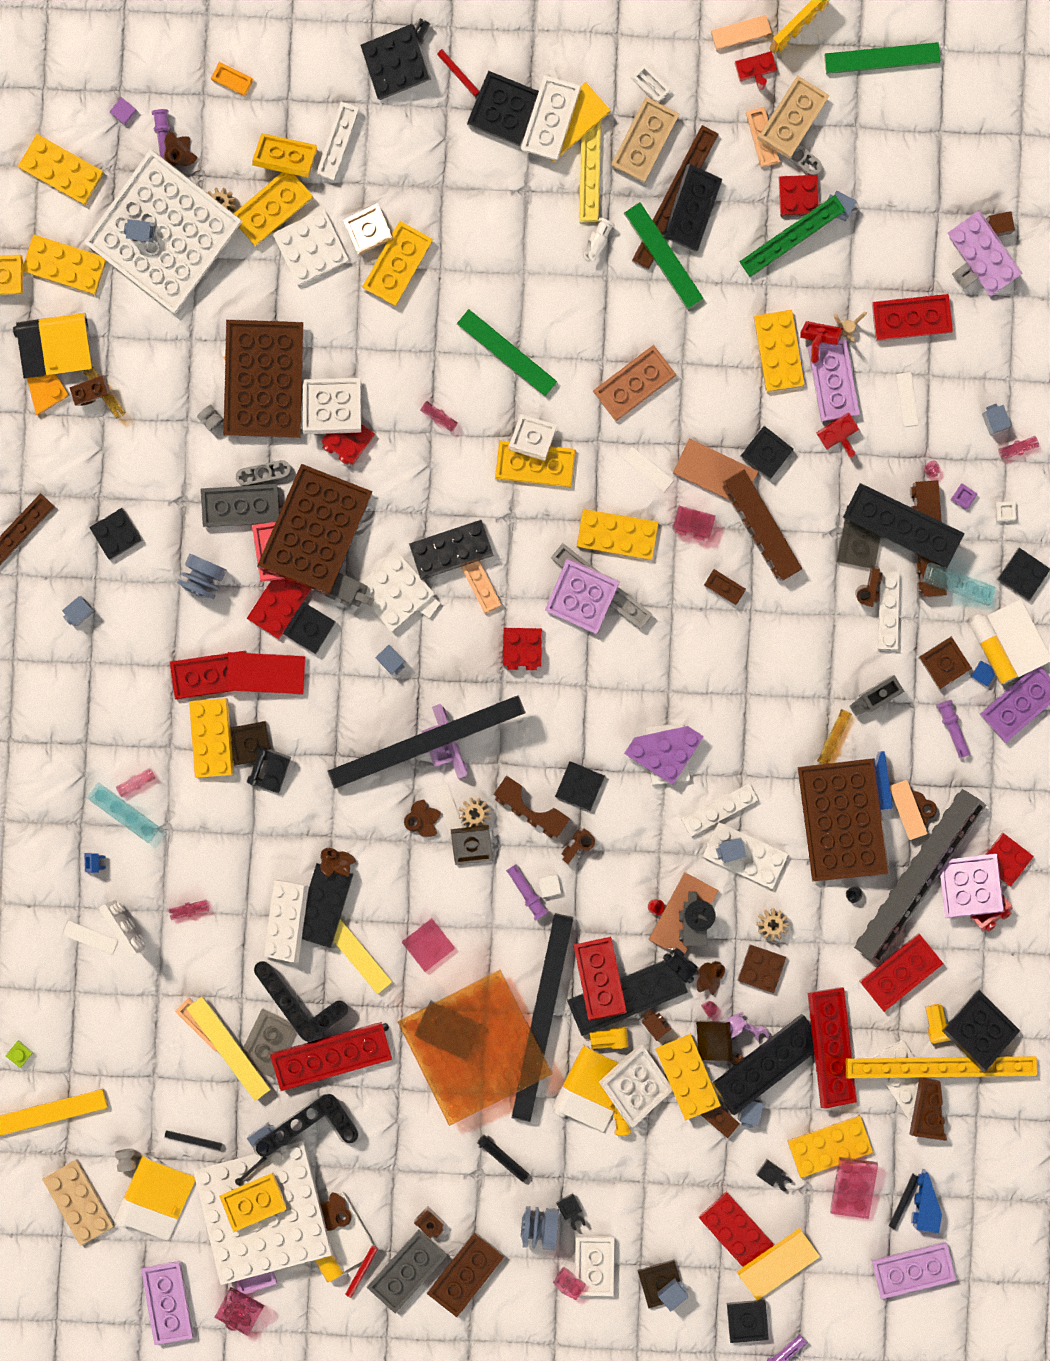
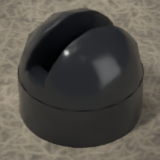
M851 887L846 891V898L851 903H856L863 897V891L859 887Z

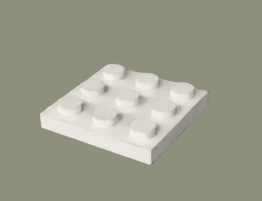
M324 209L272 233L297 286L349 262Z
M360 378L303 380V434L361 432Z
M397 551L361 582L368 586L365 595L374 599L372 606L369 607L391 632L396 630L435 595Z
M113 900L99 908L130 958L145 949L144 944L146 943L140 934L137 935L134 931L135 925L130 918L127 919L124 915L125 909L120 902Z
M640 1044L599 1081L629 1127H634L673 1091L650 1054Z

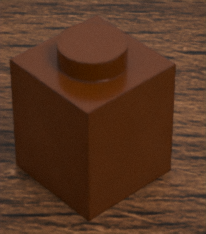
M1012 211L989 215L986 218L997 236L1012 234L1015 231Z

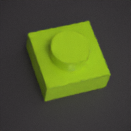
M18 1040L5 1056L21 1068L33 1054V1051Z

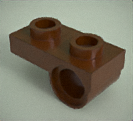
M104 375L69 387L75 406L88 405L96 402V399L111 394L107 378Z
M871 566L868 584L860 585L855 591L858 602L865 606L873 607L874 602L877 603L879 591H876L877 584H881L883 575L879 567ZM863 590H867L870 592V595L867 599H861L859 597L860 593Z
M584 827L582 830L578 829L572 837L575 841L571 846L567 845L561 853L564 856L562 860L567 864L570 863L579 848L590 850L595 845L593 835ZM584 836H589L592 839L591 844L587 847L581 844V839Z

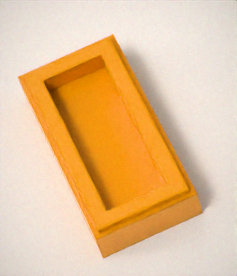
M221 62L218 63L211 77L212 81L246 97L254 81L253 78Z

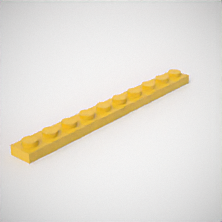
M998 1056L985 1072H982L968 1057L846 1058V1078L1037 1076V1056Z

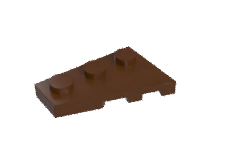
M919 1078L909 1135L947 1141L943 1125L945 1124V1119L942 1116L941 1106L943 1101L940 1081Z

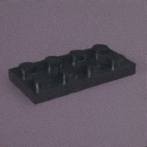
M688 164L662 237L693 251H698L722 178Z
M482 520L409 543L421 580L494 556Z
M316 863L308 889L302 940L332 948L354 874L350 873L346 877L333 872L332 875L326 877L320 869L321 864Z

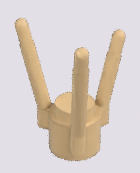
M863 312L854 321L845 320L843 323L838 315L834 314L836 326L843 328L842 336L846 337L847 340L854 341L855 338L851 335L856 330V324L867 315V312Z

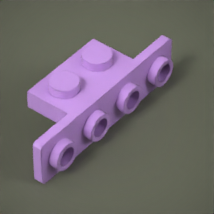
M441 703L432 707L438 725L421 731L422 733L448 723L446 709L442 707ZM455 741L429 751L434 767L452 761L457 778L467 776L466 764L461 760L460 747Z

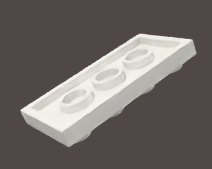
M544 75L521 146L522 151L558 161L581 86Z
M720 822L717 823L702 857L771 889H773L788 856L787 853ZM741 837L747 857L726 863L722 859L719 860L716 853V848H719L718 843Z
M274 880L264 950L265 957L293 963L299 962L309 886Z
M901 1039L873 1058H908L914 1056L903 1039ZM920 1077L882 1078L911 1123Z

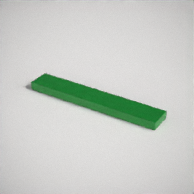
M939 42L824 54L826 74L940 63L941 61Z
M834 195L739 262L751 278L843 214L846 210L837 196Z
M641 202L624 212L623 214L686 309L702 300L703 296L666 240L662 237V234Z
M470 309L457 322L460 328L543 396L546 397L557 383L552 376Z

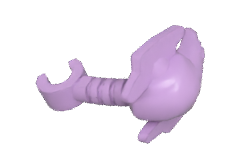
M743 1012L734 1014L726 1021L730 1022L731 1038L737 1036L743 1030L753 1033L757 1041H759L758 1036L761 1033H764L766 1038H769L767 1028L764 1026L756 1027L747 1023L741 1017Z

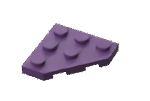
M689 726L634 737L624 754L673 785L704 736Z

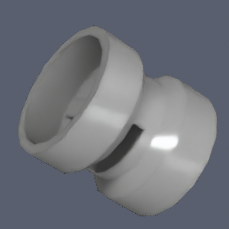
M968 262L952 273L953 277L960 281V286L963 289L979 278L976 273L970 270L971 266Z
M212 405L207 406L197 415V418L206 424V428L210 432L217 428L224 420L221 415L215 413Z
M133 1148L115 1152V1158L119 1160L117 1164L118 1172L137 1168L136 1162L132 1158L135 1155Z

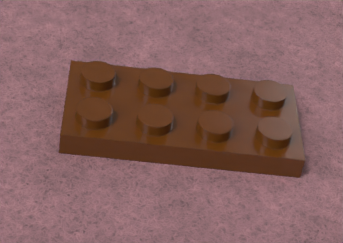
M474 1231L427 1291V1295L455 1317H458L505 1255Z

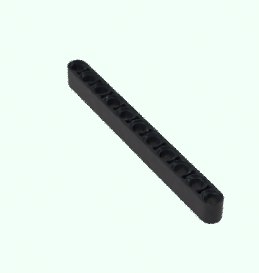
M519 695L335 767L327 772L335 789L523 715L526 712Z
M554 914L512 1119L526 1122L531 1121L574 918L572 916Z

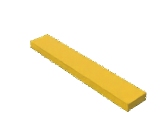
M104 1089L0 1115V1136L108 1108Z

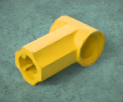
M942 1004L926 1006L925 1010L929 1024L928 1035L931 1044L950 1041L941 1031L947 1025Z
M615 1027L606 1031L590 1033L591 1049L609 1047L620 1049L629 1047L627 1027Z

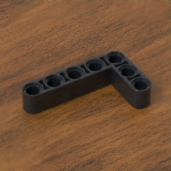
M260 961L254 967V973L303 1040L311 1041L346 1016L348 1012L347 1004L343 1001H336L310 1020L269 963ZM260 965L268 967L266 975L258 974L257 969ZM272 980H276L280 984L279 989L276 991L269 989V983ZM283 996H289L291 999V1003L287 1007H283L280 1004V999ZM335 1005H344L345 1012L342 1015H337L334 1012ZM299 1011L302 1014L300 1022L292 1021L291 1015L293 1012ZM322 1015L329 1018V1024L325 1027L320 1026L318 1023V1019ZM311 1027L314 1034L311 1038L303 1036L304 1028Z
M323 1094L254 1143L253 1150L258 1156L266 1157L322 1117L326 1118L338 1138L344 1143H354L358 1139V1131L336 1097L332 1094ZM325 1097L331 1099V1106L329 1108L323 1106V1099ZM310 1108L316 1112L313 1119L307 1117V1110ZM336 1113L342 1116V1121L339 1124H336L333 1120ZM295 1119L300 1123V1127L296 1131L291 1128V1122ZM347 1129H350L353 1133L350 1140H346L344 1137V1132ZM277 1131H282L284 1134V1138L280 1142L275 1140V1133ZM262 1142L268 1145V1150L265 1153H261L258 1149L259 1144Z

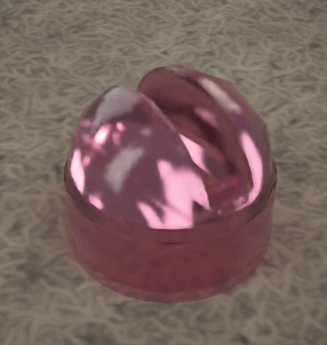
M933 460L925 465L924 472L930 477H937V473L941 472V468Z
M707 1001L701 1005L709 1018L717 1012V1005L712 1001Z

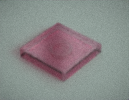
M432 918L402 941V944L424 972L455 949Z

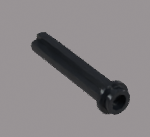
M483 1134L477 1141L478 1147L486 1150L521 1182H524L529 1176L528 1172L489 1139V1135Z

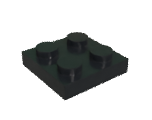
M763 426L740 457L770 480L794 448L766 426Z
M123 508L118 509L89 527L109 560L114 559L143 541Z
M1017 548L996 580L1027 601H1030L1049 573L1050 568L1021 548Z
M302 602L283 634L317 654L336 621L307 603Z
M569 761L555 797L591 811L605 775Z
M765 1300L726 1303L730 1343L769 1340Z

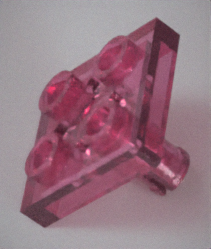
M230 1287L214 1318L225 1323L227 1329L231 1331L238 1330L248 1336L265 1305Z

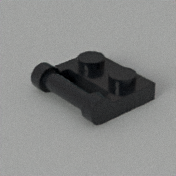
M259 746L256 751L257 757L251 775L248 776L246 782L279 794L291 757ZM265 756L270 757L264 778H258Z

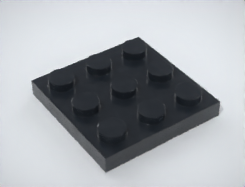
M413 24L360 45L378 100L431 80Z
M488 70L467 125L520 146L539 91Z
M977 990L941 1030L982 1072H985L1020 1032L980 990Z

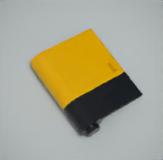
M86 313L16 322V326H13V333L15 338H18L24 379L92 369L87 335L89 326Z

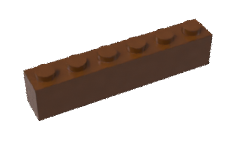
M745 469L722 481L724 484L722 488L725 494L731 496L734 501L732 503L733 508L737 513L740 512L744 518L741 520L747 530L750 528L753 536H751L756 546L760 545L763 550L761 552L763 559L766 563L770 562L772 566L770 570L775 579L779 578L780 581H783L802 570L800 563Z
M939 480L914 482L913 487H910V497L914 498V506L912 508L941 521ZM915 553V556L918 555V563H916L915 569L920 582H917L918 594H921V598L946 596L945 567Z

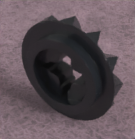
M703 900L693 901L687 906L684 914L687 925L695 931L709 929L714 924L716 918L713 906ZM705 908L703 915L707 921L704 919L696 921L697 916L693 911L701 912Z

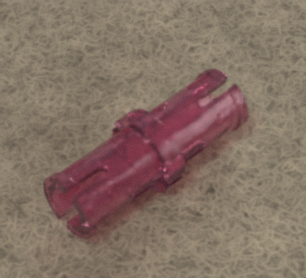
M428 401L420 409L421 412L432 418L434 423H439L450 432L458 424L457 421L446 415L444 410H439Z
M1033 436L1023 441L1017 440L1012 445L999 448V453L1007 452L1000 455L1001 459L1005 460L1017 454L1023 455L1025 451L1038 448L1039 442L1030 444L1038 441L1037 437Z
M149 768L136 776H131V779L116 786L119 795L123 797L131 791L141 789V786L156 779V777Z
M204 899L191 904L187 902L183 906L169 908V913L177 912V914L170 915V918L174 920L185 916L193 917V914L208 912L209 906L201 907L207 905L208 901Z

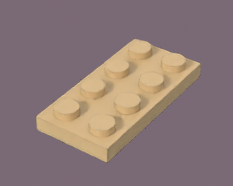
M797 75L757 139L790 159L830 95Z
M645 97L611 163V167L645 183L679 117V113Z
M77 1159L42 1179L80 1246L115 1226Z

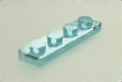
M934 563L927 564L923 582L984 605H991L995 586Z
M99 782L86 797L147 843H150L161 828Z

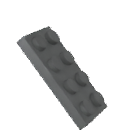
M278 484L201 488L203 527L276 522L280 514Z
M418 1229L367 1285V1289L391 1311L396 1313L443 1262L447 1254Z

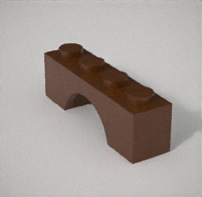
M506 775L493 794L496 796L495 800L503 806L505 804L511 806L512 809L510 811L519 817L522 814L528 818L527 822L535 828L537 825L544 829L543 833L550 838L553 836L558 837L570 818L556 808L546 812H534L527 808L521 797L522 785Z

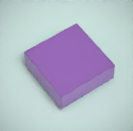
M121 97L109 112L126 125L137 110Z
M961 483L950 500L967 510L977 496V493Z

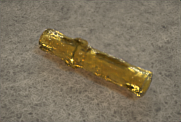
M94 366L90 370L92 375L88 370L83 371L88 380L99 377ZM112 393L102 397L115 419L120 418L117 410L122 416L126 413Z
M843 709L840 710L827 741L823 743L824 747L817 762L821 764L830 762L832 755L838 749L839 740L852 716L850 712Z

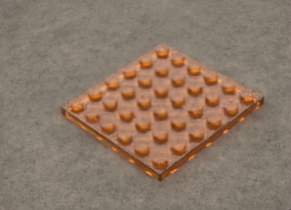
M501 969L397 1021L449 1126L553 1074Z

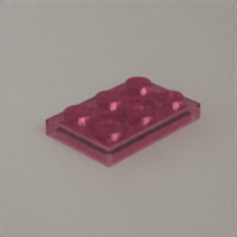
M839 1157L830 1206L831 1214L869 1219L878 1162Z

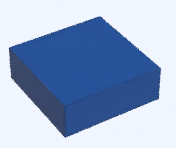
M980 660L971 678L988 687L995 673L990 665Z

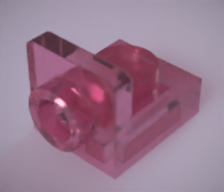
M562 1267L553 1281V1284L562 1294L574 1300H577L586 1286L583 1281L577 1279L565 1267Z

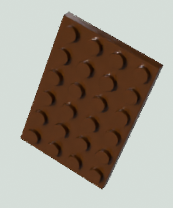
M226 319L224 436L301 438L303 322Z
M301 464L257 568L330 595L373 491Z
M875 758L797 767L812 882L889 874Z

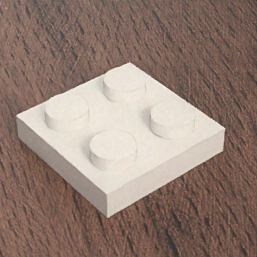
M520 414L509 444V450L545 461L557 425Z

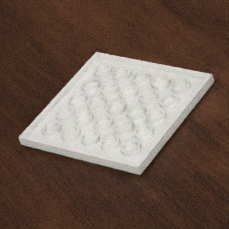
M150 149L84 243L171 312L177 313L243 221ZM128 219L155 223L153 242L126 239L124 225Z
M305 1141L282 1146L266 1156L267 1160L248 1175L239 1186L235 1184V1180L242 1177L262 1156L252 1154L193 1171L220 1285L333 1255ZM274 1173L288 1209L233 1232L219 1196Z

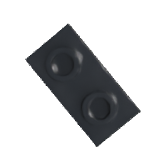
M667 948L666 950L670 953H666L663 956L664 963L673 971L679 966L680 969L676 974L685 983H692L694 981L693 976L699 975L697 965L690 960L687 961L684 958L685 954L678 948Z

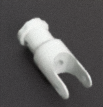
M599 218V224L588 240L587 248L583 255L585 260H596L599 253L604 249L608 241L607 236L611 228L615 226L609 220Z

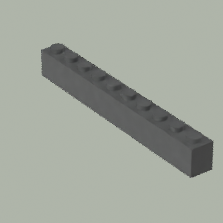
M964 789L955 795L953 803L943 813V818L934 826L932 834L928 840L924 841L921 850L911 860L906 872L900 876V881L890 891L885 903L879 907L874 919L868 923L864 934L857 939L855 949L877 964L881 962L987 806L984 802Z

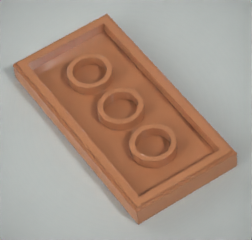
M652 345L594 389L593 393L616 422L677 375L657 348Z
M689 438L673 474L734 502L731 496L725 494L722 488L724 486L722 481L745 469L753 483L758 471Z
M684 872L648 940L665 949L678 948L685 954L689 946H684L683 941H679V930H683V922H679V910H682L684 902H688V891H696L697 900H703L712 904L719 890Z

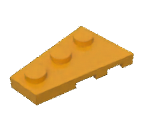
M56 374L27 378L37 416L70 396Z

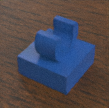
M84 853L85 872L99 873V870L106 869V866L99 865V860L105 859L106 856L99 855V853Z

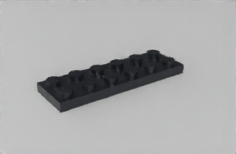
M859 483L843 515L844 519L945 568H948L965 534L862 483Z
M662 960L621 977L620 981L627 1011L624 1014L589 1021L583 993L567 999L581 1036L688 993L684 981L676 974L679 968L673 971Z
M803 1014L799 1015L712 1082L713 1087L732 1115H736L814 1054L812 1028Z

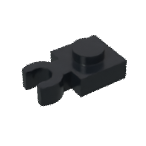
M768 1159L765 1160L756 1173L759 1178L772 1187L775 1182L778 1183L782 1191L787 1190L782 1186L783 1181L787 1180L792 1183L789 1176L781 1175L783 1169Z
M573 1193L556 1202L564 1219L571 1218L573 1230H577L575 1226L576 1221H581L583 1226L586 1225L585 1219L578 1215V1213L582 1212V1209Z

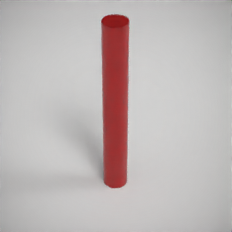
M441 49L437 53L439 58L472 95L476 97L480 91L444 50Z
M375 1245L370 1247L345 1293L347 1297L352 1298L378 1251V1247Z

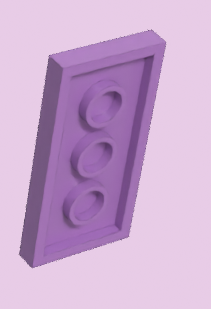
M1042 667L1024 674L980 713V716L1004 743H1007L1050 705V676Z

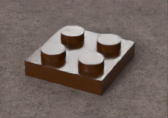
M952 636L918 657L938 689L943 688L972 669Z
M749 944L737 981L774 993L786 956Z

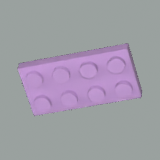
M980 210L947 233L966 262L971 266L972 271L977 274L979 281L990 296L1023 274Z
M846 339L839 340L838 345L821 343L819 346V361L817 363L811 362L812 345L808 346L821 422L838 419L848 412L851 416L860 415Z
M946 1242L871 1260L881 1299L956 1281Z
M180 1261L142 1267L141 1272L154 1345L192 1339L194 1336Z

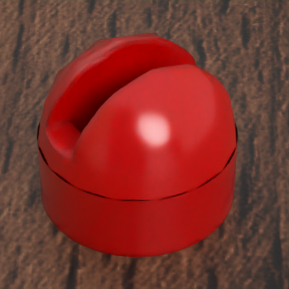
M654 899L648 903L650 913L654 915H661L663 913L665 905L662 900Z

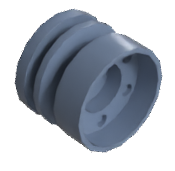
M189 553L185 566L192 571L191 573L181 572L180 575L187 577L188 580L184 582L178 579L177 584L199 597L214 599L216 595L208 592V590L213 588L218 591L219 588L212 581L213 579L222 581L227 569Z
M526 1206L521 1223L523 1248L528 1247V1239H533L532 1248L534 1249L538 1240H542L543 1249H556L559 1209L546 1208L544 1216H540L539 1207H536L535 1216L531 1215V1206Z

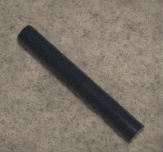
M166 1130L164 1138L221 1151L223 1144Z
M912 1173L889 1227L896 1229L919 1178L918 1175Z

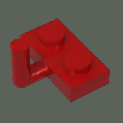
M772 51L737 60L734 63L739 81L755 77L759 90H763L767 83L766 78H763L762 75L776 72L777 70Z
M810 321L805 322L800 332V338L813 341L811 362L817 363L819 361V346L821 342L838 345L843 334V328Z
M849 412L816 432L826 450L840 442L849 457L855 455V451L847 437L860 429Z

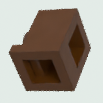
M650 1009L642 1016L644 1018L641 1020L642 1024L656 1041L671 1030L669 1024L664 1025L666 1021L660 1013L656 1015Z
M429 1206L414 1220V1224L430 1239L433 1236L437 1238L444 1231L442 1228L444 1221ZM432 1222L434 1227L428 1228L427 1223Z

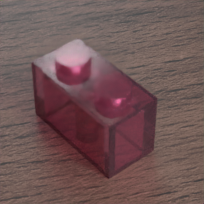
M678 506L672 529L675 530V534L682 536L691 534L694 535V539L705 541V539L710 538L716 516Z

